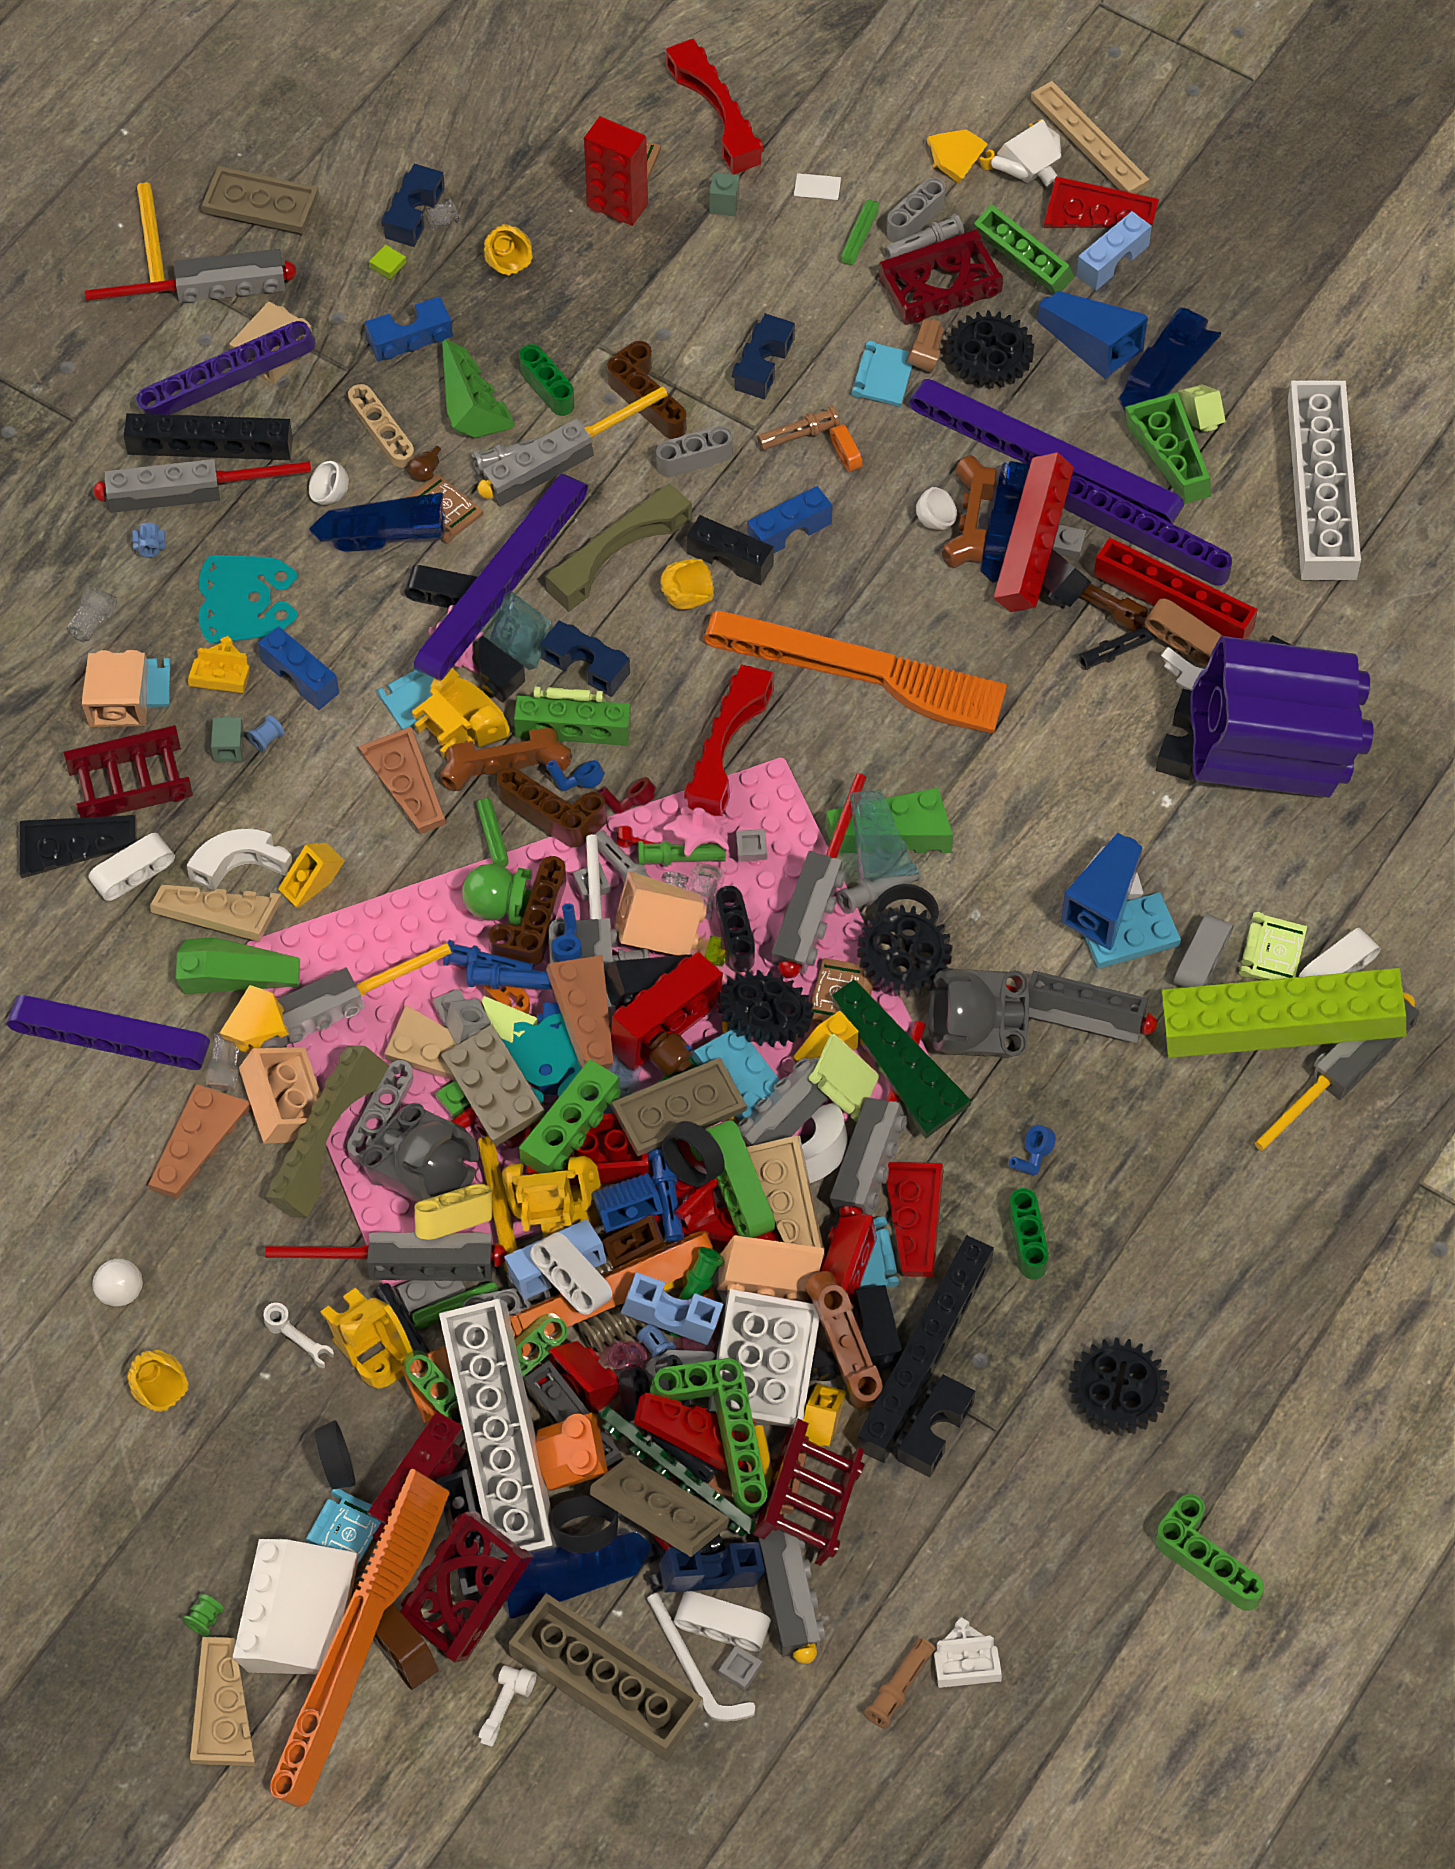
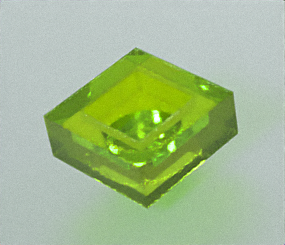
M710 935L705 957L717 968L718 966H724L726 950L722 949L721 937Z

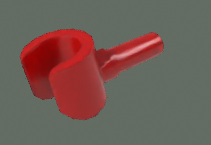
M619 826L617 843L622 848H628L632 845L637 846L638 841H643L644 844H657L634 837L633 829L629 826Z

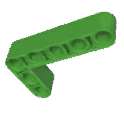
M553 1313L542 1315L515 1339L523 1377L549 1354L551 1348L560 1345L566 1338L568 1333L567 1326L558 1315ZM550 1322H558L559 1331L557 1334L546 1336L544 1333L545 1326ZM529 1342L536 1344V1351L533 1355L529 1357L521 1355V1349L524 1344ZM419 1350L409 1352L403 1360V1369L409 1379L441 1414L463 1426L461 1418L455 1419L451 1417L452 1409L458 1405L454 1384L426 1353ZM417 1359L426 1361V1367L421 1373L416 1374L410 1371L413 1361ZM437 1382L446 1384V1391L441 1396H433L430 1392L433 1384Z
M732 1358L660 1369L650 1384L651 1394L677 1401L707 1396L714 1397L735 1506L746 1515L756 1513L766 1501L767 1488L741 1364ZM720 1371H729L733 1375L734 1381L727 1382L723 1380L720 1376ZM689 1376H700L703 1380V1385H693L689 1380ZM666 1379L670 1381L673 1385V1390H663L659 1385V1380ZM726 1401H735L739 1405L740 1411H730L726 1406ZM732 1431H741L745 1435L746 1441H735L732 1437ZM738 1461L748 1462L751 1465L752 1472L745 1473L741 1471L738 1467ZM751 1491L755 1493L758 1502H747L744 1498V1492Z

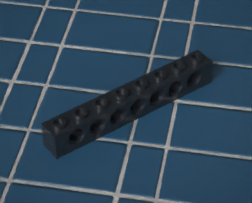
M968 1235L964 1238L857 1436V1449L859 1447L864 1449L863 1454L885 1463L992 1264L994 1247Z

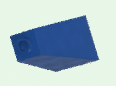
M1057 291L1051 297L1044 298L1039 304L1038 323L1104 379L1108 378L1144 350L1148 317L1143 313Z
M1117 833L1065 892L1061 923L1104 948L1111 950L1114 946L1137 873L1143 846L1139 845L1135 839Z

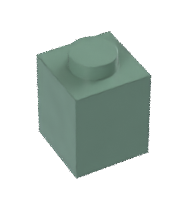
M713 172L709 192V213L736 216L739 201V175Z
M233 716L213 718L211 749L214 762H243L244 729L242 718H235Z

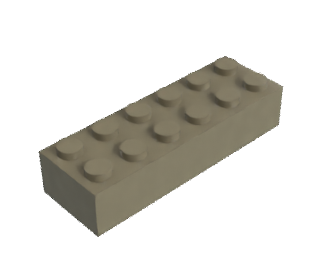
M547 1593L509 1642L510 1657L531 1671L536 1672L537 1675L666 1762L703 1712V1697Z

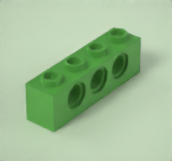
M991 204L974 223L983 239L1051 293L1062 292L1074 279L1075 276L1069 264Z
M517 695L514 716L515 737L529 739L530 730L552 728L556 730L559 741L628 746L631 727V707L628 703L548 699L546 697L534 698L532 696Z
M589 1059L519 1147L520 1162L538 1173L562 1171L568 1163V1156L574 1149L579 1150L585 1142L586 1134L591 1127L596 1128L604 1116L603 1112L613 1101L619 1099L621 1095L619 1076ZM587 1096L596 1097V1099L592 1101L584 1100V1098ZM570 1118H576L579 1120L576 1123L566 1122V1120ZM554 1140L561 1142L559 1145L556 1146L548 1144L549 1142Z

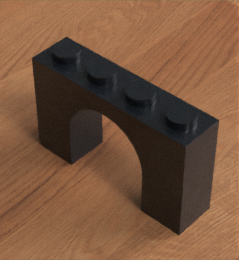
M886 1285L856 1290L855 1306L862 1330L861 1336L873 1365H876V1368H893L902 1355V1347ZM815 1347L809 1381H830L842 1375L833 1352L823 1351Z

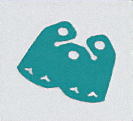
M210 555L204 562L199 576V590L206 598L199 609L198 615L200 629L205 639L212 644L220 643V639L229 636L232 641L265 637L278 626L284 630L297 619L298 612L288 602L279 601L266 612L264 618H258V614L262 613L271 604V591L257 577L264 575V579L276 590H285L298 578L297 572L281 560L271 557ZM214 562L217 568L213 569L212 571H209L210 568H212V563ZM282 571L287 574V578L284 581H277L275 574ZM208 580H210L212 583H215V584L211 587V589H208V587H209V585H210V584L208 583ZM257 592L261 597L259 601L251 602L248 599L249 594ZM211 609L214 615H212L210 618H207L209 616L208 610ZM279 610L286 611L287 618L284 620L276 619V612ZM209 627L217 630L214 633V636H212V631L209 629Z
M562 1013L548 1016L538 1025H532L527 1022L514 1023L513 1032L519 1033L523 1030L525 1032L520 1037L513 1033V1043L504 1039L502 1041L528 1082L539 1087L555 1084L564 1077L569 1068L575 1069V1072L570 1074L558 1088V1096L560 1097L581 1070ZM559 1022H562L558 1029L550 1027L551 1024L557 1025ZM544 1064L552 1067V1072L547 1076L541 1075L539 1072V1068ZM532 1088L542 1105L544 1101L542 1092Z

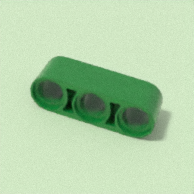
M528 344L522 347L519 352L520 372L524 379L553 413L560 416L570 414L574 409V387L541 347L535 344Z
M1019 1188L1010 1197L1009 1219L1020 1271L1026 1278L1036 1280L1044 1276L1047 1271L1049 1252L1036 1194L1028 1188ZM1018 1204H1025V1205H1027L1029 1208H1028V1209H1020V1208H1018L1016 1205H1018ZM1031 1231L1035 1235L1025 1236L1022 1232ZM1037 1258L1041 1262L1038 1264L1030 1263L1028 1259Z

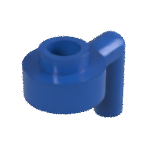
M552 760L546 765L561 791H567L578 785L583 788H594L601 783L605 775L602 766L596 760L582 764L576 769L574 775L568 778L565 777L556 760Z
M571 903L562 906L565 923L564 935L559 936L552 943L553 957L557 962L580 959L582 956L581 941L576 937L577 924L574 905Z
M1043 1125L1033 1126L1028 1131L1025 1139L1026 1149L1031 1153L1029 1162L1012 1157L1009 1160V1167L1032 1176L1037 1175L1042 1157L1048 1155L1054 1148L1056 1141L1054 1131Z

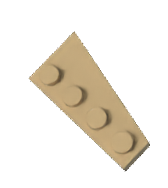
M161 885L150 907L151 913L260 942L281 903V894L270 893V897L256 896V892L244 891L243 895L227 894L225 889L200 892L199 887Z
M405 1005L386 1049L385 1059L392 1062L404 1060L412 1068L456 1080L441 1056L457 1046L449 1030Z
M796 1135L747 1147L783 1241L785 1243L823 1248L800 1136Z
M202 1637L190 1754L191 1764L256 1766L240 1666L232 1658L236 1644L234 1638Z

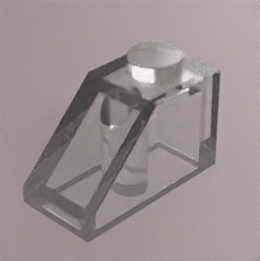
M698 862L690 873L686 890L700 894L704 905H706L705 918L712 920L716 907V894L722 888L727 868Z

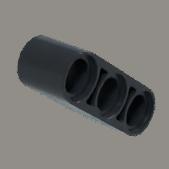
M415 565L411 569L404 594L412 601L449 609L451 605L458 603L478 577Z
M724 886L716 894V914L728 962L733 970L746 972L755 963V943L741 891L735 886ZM727 902L734 903V905L727 906L724 904ZM738 927V928H741V929H740V930H737V931H734V930H731L730 928ZM738 952H745V953H747V954L744 955V956H740V955H737L736 953H738Z

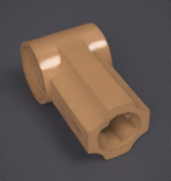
M935 319L922 321L916 340L913 342L908 353L906 363L930 373L933 371L940 354L938 347L944 331L939 321Z

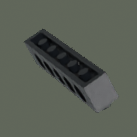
M126 413L123 435L127 455L291 460L293 442L290 419Z

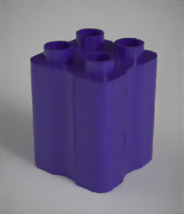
M1221 636L1212 651L1206 668L1201 670L1195 680L1191 692V724L1194 733L1193 773L1195 781L1327 798L1332 795L1339 783L1348 784L1354 770V759L1358 754H1368L1374 734L1372 721L1362 719V711L1359 706H1363L1367 701L1370 690V675L1367 671L1359 670L1357 655L1347 652Z

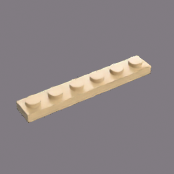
M1053 81L1031 93V100L1119 190L1136 194L1149 186V178Z

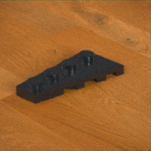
M136 816L20 821L21 879L124 850L137 842Z

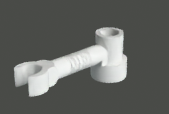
M271 1303L265 1308L264 1323L268 1330L274 1334L283 1333L297 1343V1345L309 1353L318 1367L325 1368V1363L318 1358L320 1354L326 1353L334 1358V1352L329 1346L315 1343L290 1324L288 1310L283 1304Z
M506 1665L502 1667L498 1683L504 1686L489 1719L486 1720L480 1730L479 1738H482L480 1743L491 1747L494 1745L500 1730L501 1721L513 1695L518 1693L528 1697L536 1682V1672L525 1668L518 1670Z

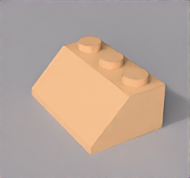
M253 1048L240 1065L239 1071L263 1143H288L297 1140L300 1128L306 1123L312 1112L313 1104L321 1095L306 1048Z
M734 1235L720 1254L724 1258L722 1266H719L717 1290L726 1291L728 1294L730 1289L807 1302L810 1296L806 1291L805 1285L811 1276L819 1273L824 1248Z

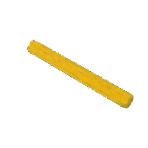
M149 182L139 183L137 190L150 282L165 281L152 187Z
M489 1136L481 1137L478 1139V1146L486 1184L492 1188V1212L499 1244L506 1249L508 1255L518 1249L496 1146ZM504 1262V1269L508 1273L506 1262Z

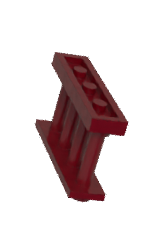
M176 725L64 751L69 776L78 774L84 802L76 803L79 817L112 816L166 802H178L193 796L189 777L180 778L173 751L181 750ZM162 754L169 781L152 785L145 758ZM134 761L141 788L124 792L117 765ZM106 768L113 795L96 799L89 772Z
M438 1411L435 1412L367 1512L368 1515L381 1522L372 1535L373 1541H381L380 1535L385 1532L383 1528L385 1524L388 1525V1517L392 1515L391 1511L395 1508V1502L399 1498L398 1495L402 1491L403 1484H405L411 1469H415L438 1483V1478L457 1471L467 1456L465 1449L454 1444V1441L463 1429L461 1424Z
M798 1418L785 1433L767 1489V1498L761 1507L753 1535L765 1539L772 1530L777 1531L779 1529L819 1548L815 1564L821 1566L828 1557L833 1558L839 1549L840 1540L837 1537L854 1482L858 1480L864 1468V1463L861 1462L864 1449L859 1447L849 1459L809 1441V1437L805 1435L809 1423ZM805 1452L843 1470L840 1484L800 1466L801 1462L797 1461L799 1453ZM798 1478L836 1496L832 1510L792 1492V1488L789 1487L791 1479ZM788 1503L828 1522L824 1535L822 1536L784 1518V1514L780 1513L782 1506Z

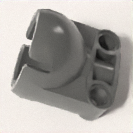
M948 968L936 974L934 978L936 988H933L930 992L928 1008V1029L930 1037L934 1039L932 1043L934 1049L946 1054L996 1056L1002 1058L1018 1056L1024 1052L1029 1029V990L1027 978L1022 972L1016 970L1006 972ZM1008 978L1013 979L1016 984L1014 992H1010L1006 987ZM1007 1036L1014 1041L1013 1051H1009L1005 1047Z
M411 1103L396 1114L362 1153L360 1162L375 1185H384L418 1203L471 1185L476 1169L464 1163L463 1158L469 1162H478L479 1151L475 1139L464 1127L425 1110L419 1103Z

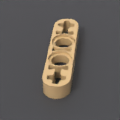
M357 384L351 387L348 391L351 409L391 463L399 468L407 467L411 459L415 457L412 443L371 388L364 384ZM360 396L361 398H365L366 406H364V403L360 398L356 397ZM373 412L382 415L380 419L375 421L369 420L367 416ZM385 431H392L395 433V436L391 439H384L381 437V434ZM398 445L400 451L403 454L407 453V455L403 456L402 454H397L396 446Z

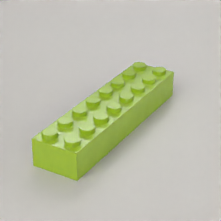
M1400 968L1162 989L1168 1058L1407 1037L1406 1010Z

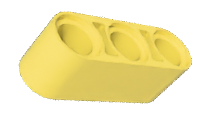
M473 1184L416 1203L415 1235L420 1239L432 1240L490 1221L492 1219V1188L485 1184Z

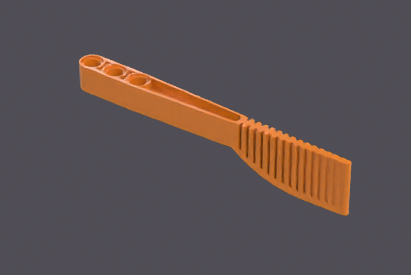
M715 611L711 614L704 635V641L714 648L882 685L897 701L925 717L950 725L992 734L995 732L1007 689V684L987 680L982 677L979 678L978 676H970V674H963L962 672L958 673L955 670L949 671L947 668L941 669L939 666L933 667L932 664L925 665L924 662L920 664L916 660L911 662L909 658L903 660L901 656L895 658V655L723 611Z
M705 1230L696 1232L602 1274L601 1276L611 1286L612 1298L609 1302L588 1315L578 1312L561 1293L515 1313L513 1316L511 1315L510 1321L514 1339L546 1313L558 1315L565 1322L566 1326L569 1327L624 1303L636 1272L665 1282V1284L686 1276L688 1270L693 1269L699 1257L698 1251L701 1247L714 1250ZM548 1323L544 1329L545 1335L549 1336L558 1332L559 1323ZM529 1342L524 1344L521 1349V1355L527 1357L535 1343ZM446 1346L428 1353L427 1355L454 1384ZM422 1359L413 1361L410 1371L416 1374L421 1373L426 1367V1361ZM401 1365L400 1367L423 1422L426 1423L430 1421L438 1410L409 1379L403 1369V1365ZM443 1382L433 1384L430 1390L433 1396H441L446 1391V1384ZM459 1405L455 1406L452 1411L458 1409Z
M415 1469L409 1471L402 1491L398 1495L399 1498L395 1502V1508L391 1511L392 1515L388 1517V1525L385 1524L383 1528L385 1532L380 1535L382 1539L376 1544L378 1548L373 1550L375 1556L369 1559L371 1565H367L365 1568L368 1572L367 1574L363 1573L361 1577L365 1580L358 1583L361 1589H356L272 1777L270 1784L272 1795L294 1807L305 1805L311 1798L337 1736L383 1612L403 1592L419 1568L447 1501L449 1490Z

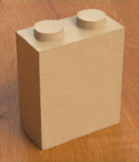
M268 301L229 343V347L231 350L294 321L305 322L311 332L312 326L305 319L297 318L290 314L284 307L276 306ZM305 335L299 336L296 340L303 339ZM280 346L274 347L271 351L278 350ZM255 357L249 358L247 363L253 361ZM299 358L258 376L275 385Z

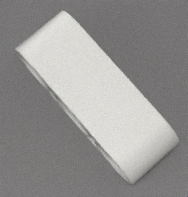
M151 833L93 868L89 874V880L106 901H112L166 869L174 861L175 855L158 833Z
M1356 928L1309 963L1302 970L1299 977L1359 972L1377 957L1381 947L1361 928Z
M553 1233L531 1248L530 1255L534 1264L581 1314L588 1315L611 1300V1286L563 1234Z
M692 1591L683 1593L674 1619V1624L682 1630L733 1646L737 1645L750 1651H760L762 1649L771 1619L761 1612Z

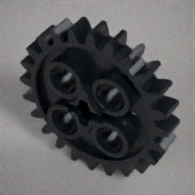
M987 310L984 317L979 312H976L975 319L967 315L966 323L958 321L957 328L951 329V336H948L946 355H949L948 363L953 364V372L960 371L961 379L969 376V384L978 380L981 388L985 382H989L991 388H994L995 382H999L1004 387L1005 380L1013 384L1015 383V375L1022 378L1024 370L1029 371L1034 355L1033 336L1027 335V327L1020 328V320L1012 323L1010 314L1004 319L1001 318L1000 311L996 316H992L990 310Z
M901 905L899 913H895L892 907H889L887 916L879 911L877 914L878 922L870 918L868 920L869 928L863 927L861 933L863 937L858 938V946L861 948L857 949V957L861 958L859 960V968H866L864 977L874 976L872 985L876 986L882 983V992L884 993L889 987L893 988L894 996H897L899 990H904L905 996L909 997L910 990L912 989L918 995H921L922 986L931 991L932 981H934L936 974L941 970L948 969L947 965L951 964L952 956L949 954L952 953L953 948L951 944H948L950 942V934H943L945 925L935 926L937 916H933L928 920L926 918L927 910L922 911L918 915L916 914L915 906L911 908L910 912H906L904 906ZM904 930H912L915 934L907 936L902 932ZM889 932H894L895 935L897 936V939L895 938V936H894L892 933H889ZM887 944L891 948L888 950H882L878 947V945ZM921 952L930 953L932 956L929 958L920 957L918 954ZM913 964H914L918 969H920V970L917 971V970L913 967ZM902 966L905 967L907 971L897 972L894 970V968Z
M747 970L744 977L737 973L734 979L729 978L727 984L722 986L717 1002L719 1005L718 1013L723 1014L722 1022H729V1030L738 1029L737 1036L747 1035V1042L749 1043L753 1039H758L759 1046H762L764 1041H768L771 1047H774L777 1041L784 1047L787 1040L796 1043L797 1037L804 1038L805 1032L809 1031L814 1012H812L813 1004L808 1002L809 995H801L802 987H793L794 980L784 982L782 974L778 978H774L772 971H769L767 976H764L760 970H757L756 975H752Z
M1115 1338L1113 1346H1109L1108 1342L1104 1339L1102 1340L1101 1349L1092 1344L1090 1354L1082 1351L1081 1361L1075 1360L1073 1366L1075 1371H1071L1069 1377L1072 1383H1069L1068 1392L1074 1393L1071 1395V1403H1079L1076 1409L1077 1414L1086 1412L1084 1420L1086 1424L1092 1420L1096 1421L1095 1430H1099L1102 1425L1107 1426L1106 1431L1108 1435L1111 1434L1113 1428H1118L1120 1436H1123L1125 1428H1129L1132 1434H1136L1138 1424L1146 1430L1148 1419L1156 1422L1158 1418L1157 1412H1164L1165 1405L1163 1402H1167L1169 1393L1165 1391L1169 1389L1170 1385L1169 1381L1164 1380L1167 1376V1370H1159L1162 1363L1161 1359L1151 1360L1153 1356L1152 1350L1145 1354L1142 1353V1343L1134 1349L1131 1348V1339H1128L1124 1346L1120 1345L1118 1338ZM1125 1363L1127 1367L1117 1410L1113 1411L1111 1406L1120 1365ZM1109 1366L1114 1371L1111 1373H1105L1100 1369V1367ZM1130 1374H1142L1144 1376V1379H1133L1130 1376ZM1098 1393L1104 1394L1108 1399L1100 1401L1094 1395ZM1132 1400L1136 1402L1138 1406L1130 1408L1126 1406L1124 1402Z

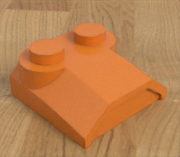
M593 1412L585 1415L573 1414L565 1421L537 1430L536 1448L540 1470L549 1491L596 1479L608 1472L597 1414Z

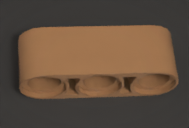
M1159 599L1145 621V627L1152 634L1202 667L1207 666L1212 651L1222 636L1167 599Z

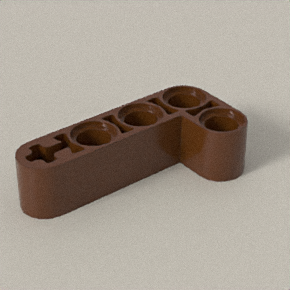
M635 341L614 355L607 363L608 385L628 404L660 388L647 375L652 369L651 346L645 341ZM669 394L667 397L638 412L669 439L678 438L686 434V410Z
M505 768L497 774L496 779L500 801L569 847L584 845L586 843V836L595 835L607 823L605 799L598 792H588L571 805L518 769Z
M549 856L541 861L521 927L497 924L489 930L488 940L491 954L534 963V966L542 962L549 942V925L556 919L566 886V865L561 858ZM544 897L551 898L549 900H541V898ZM535 922H542L543 924H541V925H534L533 923H535ZM501 940L507 941V942L504 943V944H498V943H497L498 941H501ZM529 946L535 947L533 950H526L525 948Z
M363 1573L354 1579L350 1601L355 1590L361 1589L358 1583L359 1581L364 1582L365 1579L361 1578ZM393 1604L387 1607L381 1617L374 1640L393 1660L396 1670L405 1684L411 1690H414L439 1670L428 1645L421 1635Z

